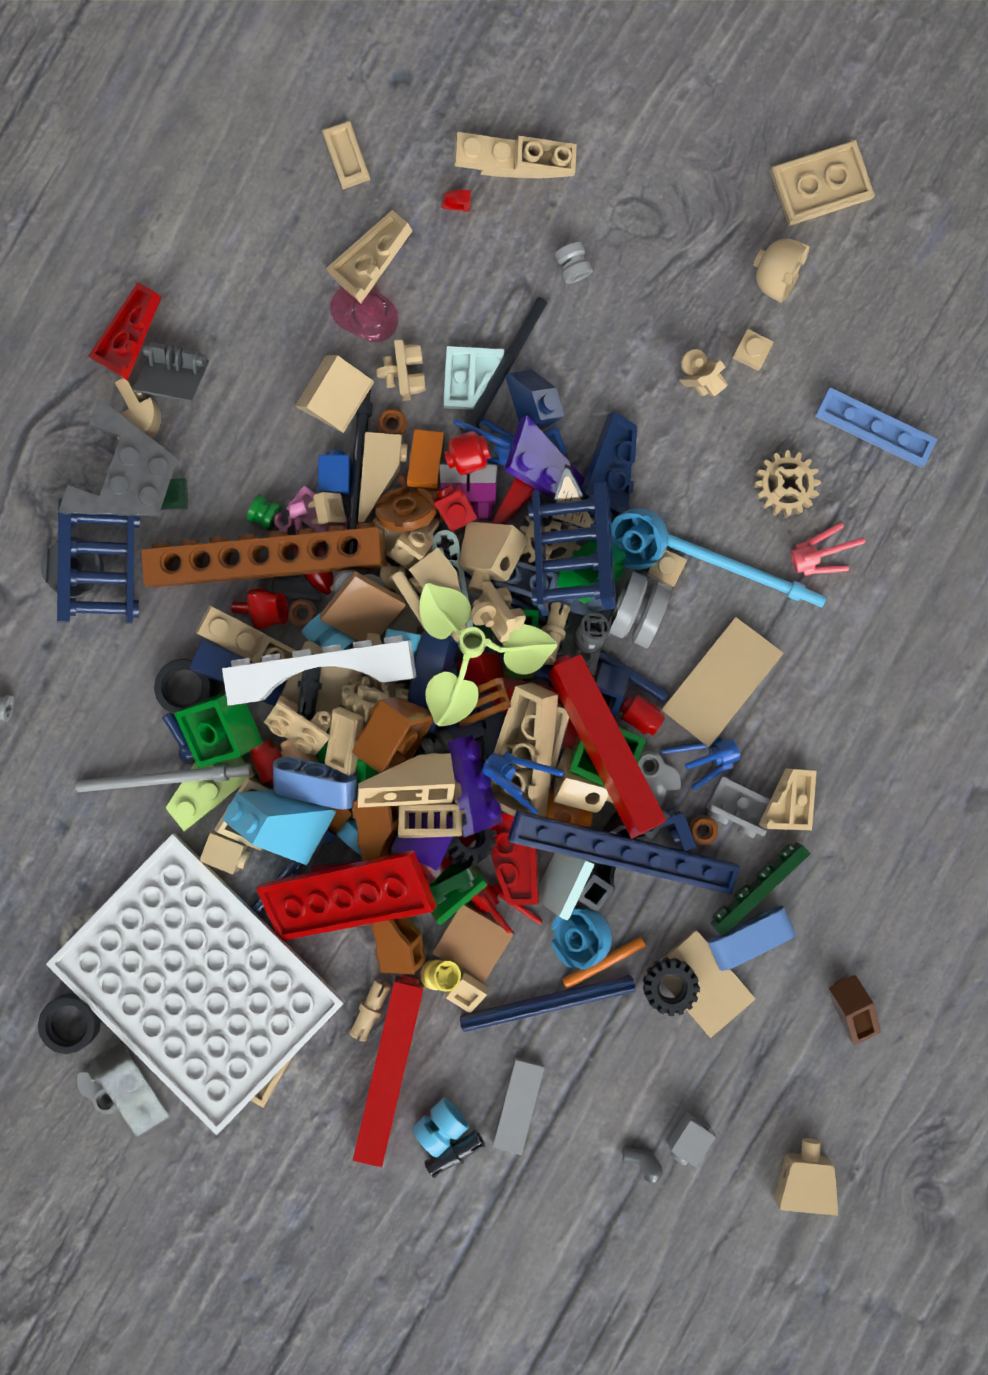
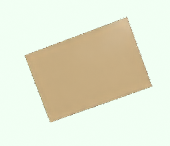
M856 139L773 166L770 169L788 226L870 200L875 196Z
M696 929L659 960L660 962L665 957L673 959V957L678 958L680 961L686 962L698 977V985L700 987V993L697 992L698 1000L692 1003L693 1008L691 1010H686L710 1038L756 999L731 969L719 970L707 941ZM668 975L661 980L675 997L680 994L682 981L679 977Z

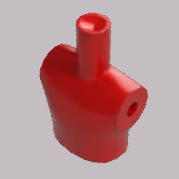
M264 588L250 589L247 591L248 602L234 601L231 605L233 613L250 614L255 629L268 628L274 624L283 625L288 619V604L285 595L269 592Z

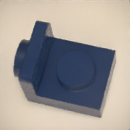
M674 808L665 810L670 817L662 827L672 824L673 828L669 829V833L674 845H680L684 851L695 848L696 845L684 813L681 811L675 812Z

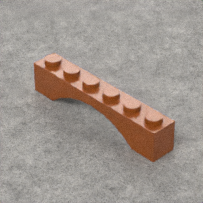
M357 799L353 801L352 813L357 823V844L361 848L362 860L366 861L391 855L392 844L399 825V805L358 808ZM409 917L371 924V930L375 935L376 941L375 955L379 961L381 973L414 974L426 961L422 933L411 922Z

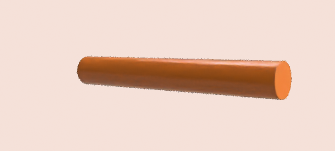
M641 936L609 952L596 965L585 970L578 969L563 977L562 981L566 988L569 989L646 947Z

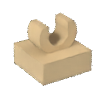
M321 492L313 495L314 501L308 504V508L316 509L317 518L311 520L312 524L340 525L347 523L341 493Z

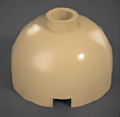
M779 239L773 242L766 251L761 249L753 264L754 267L758 268L756 281L760 290L774 300L781 303L785 301L799 277L800 266L804 265L810 246L792 239Z

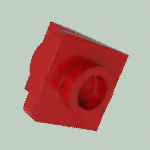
M450 484L436 492L437 497H435L433 504L436 509L438 508L450 532L478 519L461 485L454 488Z

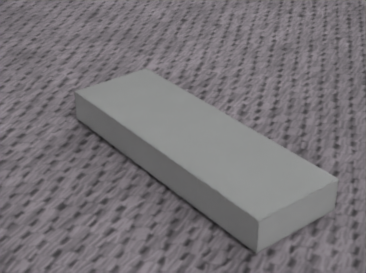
M515 1057L493 1148L522 1155L545 1068L543 1064Z

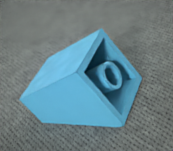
M274 789L237 792L233 801L228 805L222 820L252 845L307 865L336 811L331 807L282 797L275 794Z

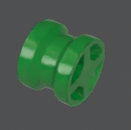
M258 494L249 508L246 520L252 524L257 522L262 525L263 529L270 531L275 525L274 518L281 512L282 505L277 502L270 503L266 500L265 496Z

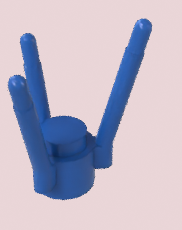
M482 418L481 423L501 435L500 437L455 419L453 421L454 425L466 431H476L479 436L484 435L485 439L496 443L494 453L498 454L499 458L491 457L487 459V463L499 464L505 467L515 435L510 434L485 418Z
M720 737L715 739L710 746L713 748L709 749L708 755L685 764L687 769L712 761L715 766L720 765L693 784V790L698 789L722 772L733 768L732 763L740 760L739 749L732 738L724 741ZM699 742L662 748L661 752L667 754L708 747Z
M508 751L503 756L498 753L490 755L483 766V774L503 787L533 815H536L538 810L522 796L523 791L511 781L516 772L513 763L557 776L564 775L562 770L516 757Z

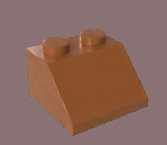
M397 697L377 701L370 711V716L372 717L367 726L363 727L355 738L357 743L352 753L379 773L412 759L434 722L430 710Z

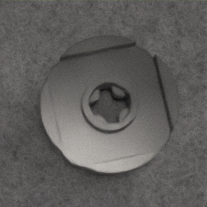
M75 537L77 538V541H86L84 539ZM58 540L55 541L56 543L50 549L45 551L41 560L42 577L56 593L58 580ZM77 553V556H71V562L72 559H76V564L80 565L78 571L104 572V563L100 554ZM77 583L76 586H70V597H81L94 592L99 584Z

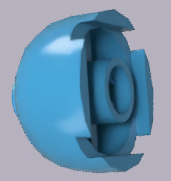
M636 507L622 512L612 521V544L626 552L624 566L633 570L649 568L665 553L668 545V530L665 522L657 513L647 508Z
M578 907L573 909L568 920L557 916L552 923L551 930H554L555 939L551 940L552 947L557 957L570 968L588 969L601 962L610 951L612 943L611 927L600 912H595L588 907Z

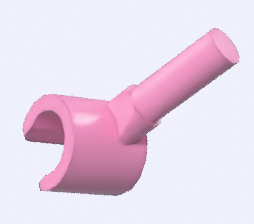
M302 498L290 501L288 504L296 535H298L297 530L303 529L300 517L308 514Z
M282 512L275 516L274 523L279 528V531H284L287 535L288 528L294 525L293 519L289 514V522L287 525H284L281 522Z

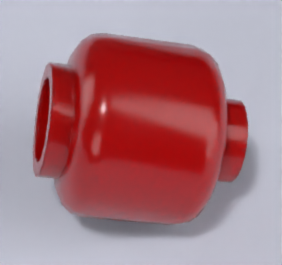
M469 431L450 438L448 443L449 450L444 451L449 468L455 467L460 475H467L486 468L487 459L491 458L484 435L479 436L476 431Z

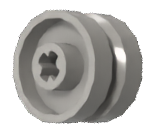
M632 572L624 589L622 588L618 596L616 609H613L609 634L622 639L628 634L634 623L632 642L647 649L652 643L662 621L672 593V587L657 582L652 585L647 597H644L648 585L647 577Z

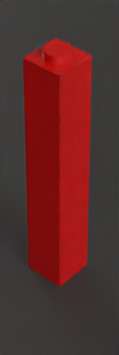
M580 654L573 658L570 655H566L556 660L548 676L631 839L661 825L667 819L582 655Z
M402 974V977L396 976L352 1161L381 1168L383 1166L424 991V985L422 982H419L420 978L417 976Z

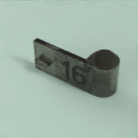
M123 1041L118 1042L90 1060L91 1067L87 1071L95 1084H102L136 1137L169 1117L167 1111L139 1070L131 1050Z

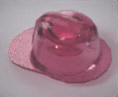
M344 288L339 289L332 297L330 304L331 316L342 329L372 343L383 342L396 331L398 312L394 304L386 297L370 290L360 304Z

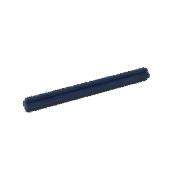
M623 976L463 1014L460 1016V1024L463 1032L481 1029L635 992V983L632 976Z

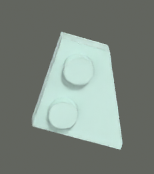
M447 346L444 408L474 410L504 357V349Z

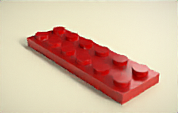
M414 850L261 883L256 888L276 934L283 941L430 913L437 907Z

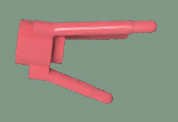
M838 523L806 542L796 544V549L790 551L793 567L796 573L803 572L804 576L814 573L848 571L849 566L847 565L815 567V565L820 564V557L864 544L866 540L865 538H859L819 551L816 547L810 548V546L844 527L843 523Z

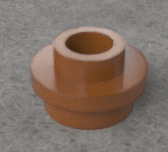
M387 409L380 414L377 426L380 433L403 435L407 429V419L401 411ZM390 420L398 422V426L395 429L387 427V423Z
M307 599L294 601L288 609L290 623L299 629H303L318 615V610L314 603ZM301 609H307L309 613L308 617L304 620L298 617V612Z
M707 815L694 817L688 825L694 842L699 845L712 843L718 835L716 821ZM702 824L708 827L705 835H699L697 831L698 827Z

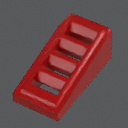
M515 477L492 520V524L506 525L533 496V491H536V489Z

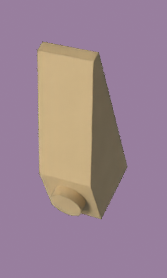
M365 432L358 515L359 524L370 522L375 514V507L377 508L378 500L389 491L401 471L402 462H407L408 444H403L402 435Z
M451 753L418 755L358 783V808L452 803L455 779Z

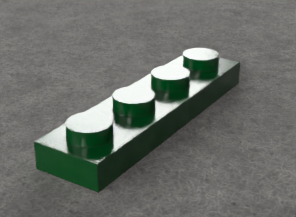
M797 842L794 845L791 843L786 845L778 853L780 858L772 866L767 864L761 868L756 874L758 879L750 886L746 884L741 887L734 895L736 899L728 907L723 905L713 914L714 920L710 924L723 937L811 853L804 845Z

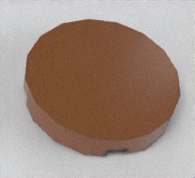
M408 487L391 490L378 500L377 508L375 507L377 521L382 527L390 531L405 532L421 528L431 522L436 515V508L433 504L435 498L429 491L415 487L416 491H408Z

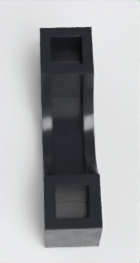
M661 808L665 818L668 819L670 815ZM616 810L602 831L630 837ZM664 823L635 837V839L652 840ZM590 861L594 864V867L578 901L598 912L615 889L614 874L616 867Z

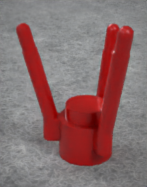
M488 883L484 889L471 899L474 902L472 907L484 914L490 912L506 933L510 934L512 929L495 908L500 903L497 896L506 901L503 891L497 884L491 886ZM511 905L537 924H542V919L523 905Z

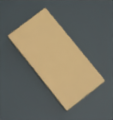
M735 617L661 711L709 748L784 653Z

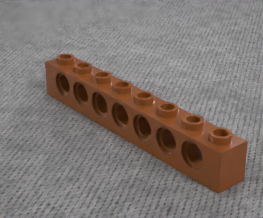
M375 523L357 524V529L345 530V526L327 527V532L316 533V529L312 528L297 530L298 535L286 536L284 531L269 532L267 538H257L256 534L239 535V540L228 541L227 537L209 538L210 543L199 544V540L180 541L181 546L170 547V543L151 544L152 549L141 550L144 586L161 588L387 567L384 530L375 527ZM357 539L359 543L358 550L354 554L349 555L346 546L349 541ZM323 542H327L329 546L328 553L324 557H319L317 554L318 546ZM297 545L299 554L295 559L290 560L288 558V550L291 546ZM267 547L269 557L265 562L261 563L259 561V552ZM238 550L240 559L237 564L232 566L230 555ZM208 553L210 555V563L207 567L203 568L201 566V558ZM179 556L181 565L179 569L174 571L172 562L174 558Z

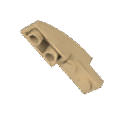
M457 132L455 136L454 166L480 170V175L497 177L557 178L574 176L577 144L518 136L517 140Z
M210 605L195 631L197 634L245 658H250L253 663H261V656L279 653L281 659L293 658L292 652L297 651Z

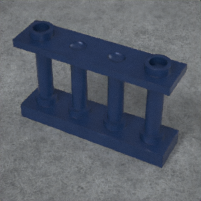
M606 482L593 484L594 495L589 496V499L544 504L539 490L533 491V502L528 503L529 519L534 521L537 587H532V601L534 606L539 607L542 616L549 615L548 601L595 597L596 600L600 599L604 610L616 609L610 497ZM588 511L591 514H595L596 523L590 524V527L545 532L544 516ZM592 539V542H597V552H592L591 556L546 560L545 544ZM586 568H593L594 571L598 570L599 580L594 581V584L547 589V573Z
M59 498L57 623H70V616H76V613L125 614V624H132L133 618H139V600H133L134 528H140V516L62 514L59 512V508L63 499ZM77 523L126 525V543L77 541V538L71 537V525L77 526ZM77 553L126 555V573L77 571V568H70L71 556H77ZM77 583L125 584L126 602L76 601V598H70V586H76Z

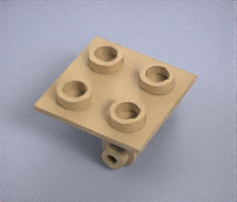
M278 701L264 721L275 735L286 737L294 743V746L299 751L313 756L318 753L331 737L326 731L331 725L332 717L326 711L317 712L308 721Z

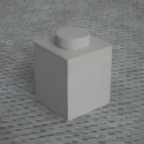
M686 1112L667 1143L672 1152L671 1156L676 1161L685 1166L687 1163H690L697 1168L716 1139V1136L711 1127Z

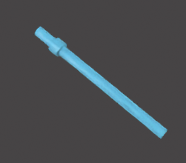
M668 534V547L787 593V597L799 601L802 599L819 607H823L827 596L805 588V584L795 580L791 583Z

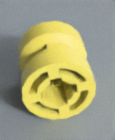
M435 959L429 960L423 965L420 976L426 988L447 992L454 990L459 985L461 971L457 964L452 961Z

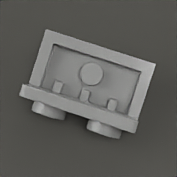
M720 776L705 807L712 811L710 817L725 825L731 820L740 825L738 831L752 838L755 837L756 833L765 836L767 832L764 828H759V823L770 799Z

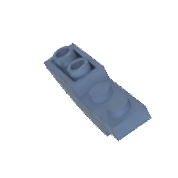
M518 561L509 580L506 582L494 581L493 585L499 588H507L512 593L532 600V587H537L536 567ZM547 573V589L560 588L557 586L559 574ZM595 597L586 604L578 599L548 601V606L550 607L552 603L560 602L561 610L563 605L566 604L570 607V613L583 617L588 613L595 612L602 614L610 621L613 609L604 610L601 600H596Z

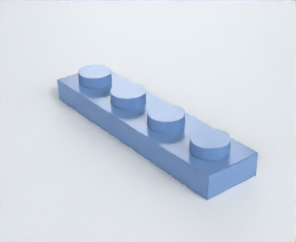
M831 387L827 389L814 416L920 468L926 465L938 440Z

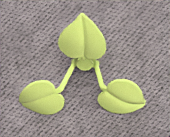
M426 583L423 588L419 609L424 629L437 639H445L454 631L457 635H460V650L464 654L458 678L451 672H442L435 675L427 685L426 703L434 723L438 726L455 724L466 718L474 710L478 701V687L475 683L463 679L470 657L474 658L481 655L486 646L500 653L505 652L504 663L506 667L521 675L531 674L541 668L557 647V642L549 634L539 628L523 624L521 629L511 631L508 641L502 642L504 647L498 646L491 642L490 639H485L484 633L479 628L459 629V627L466 625L470 619L471 605L467 597L455 589L440 587L430 583Z

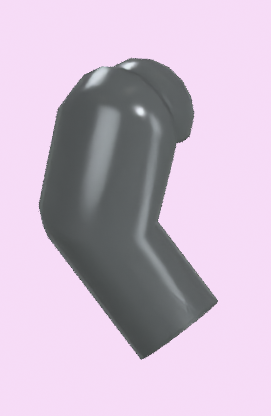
M624 1147L623 1162L639 1164L647 1182H658L663 1170L662 1165L653 1152L646 1149Z

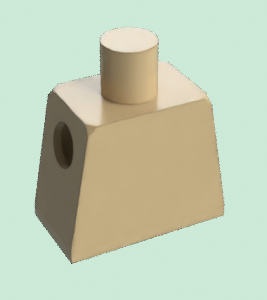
M480 522L468 523L459 558V567L472 576L468 589L482 594V582L490 580L506 582L509 580L529 538L513 525Z
M566 747L556 766V769L562 770L564 775H554V802L594 813L600 812L605 801L613 803L606 788L568 771L572 749Z
M804 1138L802 1139L801 1154L786 1153L774 1194V1201L780 1210L838 1216L835 1168L828 1157L820 1156L821 1142L819 1140Z

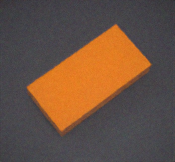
M414 429L407 486L437 489L444 432Z

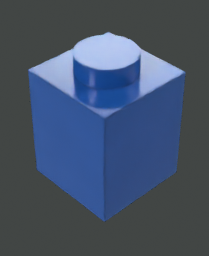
M330 450L326 451V455H318L319 493H341V496H350L352 460L349 455H344V451Z

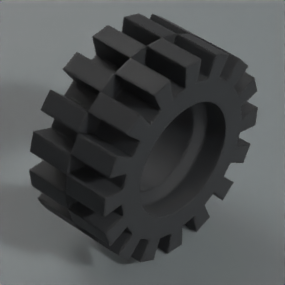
M462 814V826L467 825L466 815ZM490 828L473 834L476 840L473 848L464 846L458 836H453L444 858L446 859L451 856L452 859L449 863L455 865L459 862V867L463 868L467 865L473 864L474 866L494 851L492 848L496 846L497 840L492 838L497 836L496 830L491 831Z
M665 957L660 962L658 960L653 962L655 965L649 966L646 970L647 975L643 977V991L653 1009H656L663 1015L667 1013L668 1016H674V1013H678L680 1016L684 1014V1010H691L693 1008L692 1003L698 1000L697 992L700 993L699 980L692 968L686 962H682L674 957L673 959ZM668 975H675L682 981V990L676 997H665L660 992V982Z

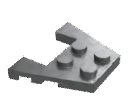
M97 399L89 426L119 437L118 445L100 496L67 485L59 512L62 514L158 517L178 459L106 402Z

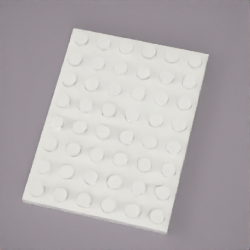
M174 833L46 965L81 1000L87 1003L91 1010L218 1135L345 1001L207 864L199 862L200 857Z

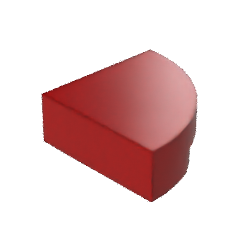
M452 190L444 193L441 208L469 212L471 209V190Z

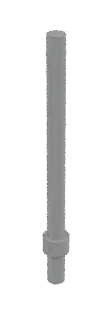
M219 763L209 768L77 780L76 790L77 792L211 779H214L215 782L228 781L231 777L251 776L252 766L251 764L229 766L227 763Z

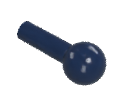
M169 712L162 719L180 746L179 757L186 764H194V757L175 715Z

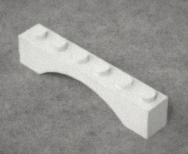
M399 635L384 638L385 644L373 646L372 640L353 642L354 649L342 650L341 644L322 647L323 653L311 655V650L306 649L293 651V658L281 659L280 653L261 656L262 662L250 664V658L232 660V667L222 668L228 706L265 700L276 687L288 678L304 670L316 667L337 666L350 668L368 674L382 683L415 678L417 675L411 640L403 641V636Z

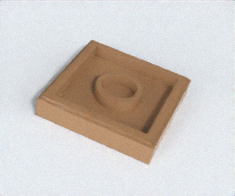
M354 571L322 611L320 620L358 641H366L367 633H375L381 636L406 606V601L401 596Z
M466 903L455 913L432 954L443 961L447 960L456 963L460 971L467 973L484 984L515 931L512 930L510 934L506 933L496 920Z

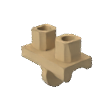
M395 340L397 366H393L391 356L383 357L384 367L376 369V375L378 378L386 379L387 388L395 387V377H398L402 401L411 400V395L426 391L424 373L408 375L407 365L423 364L421 345H404L403 340Z
M698 349L689 350L682 356V370L689 375L679 379L684 387H694L700 396H705L708 393L710 396H716L727 387V382L720 374L726 368L721 360H708L706 354Z
M491 581L482 582L481 587L483 591L480 598L472 603L474 608L470 612V619L475 625L485 624L486 627H490L500 642L508 641L511 631L523 627L526 616L521 608L509 609L512 598L507 588L495 589Z

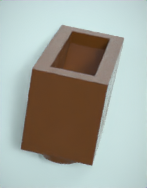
M856 975L840 979L828 988L832 1003L853 1045L881 1033L874 1003Z

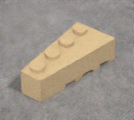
M534 683L516 686L510 702L511 708H508L494 753L503 756L508 751L516 757L551 767L558 694ZM513 763L516 772L511 781L523 791L522 796L538 810L537 815L546 817L551 774ZM491 779V788L495 800L500 804L502 811L512 816H515L516 810L531 813L503 787Z

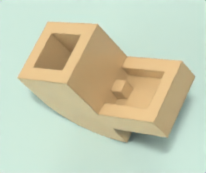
M122 378L116 381L115 384L129 408L120 414L153 439L161 424V412L158 404L151 397L146 399L144 393L134 392L133 387L135 384L129 380L127 381Z

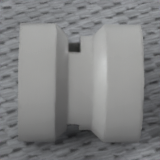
M581 242L566 245L555 253L557 263L563 267L562 275L567 284L583 280L593 273L590 262L585 260V249Z

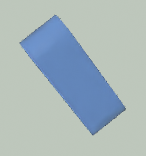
M281 757L273 762V789L275 794L282 797L336 809L353 808V801L357 799V773L348 776L323 763L295 757Z
M779 906L733 927L723 937L720 934L714 936L707 943L719 970L725 971L789 941L796 936V932L785 907Z

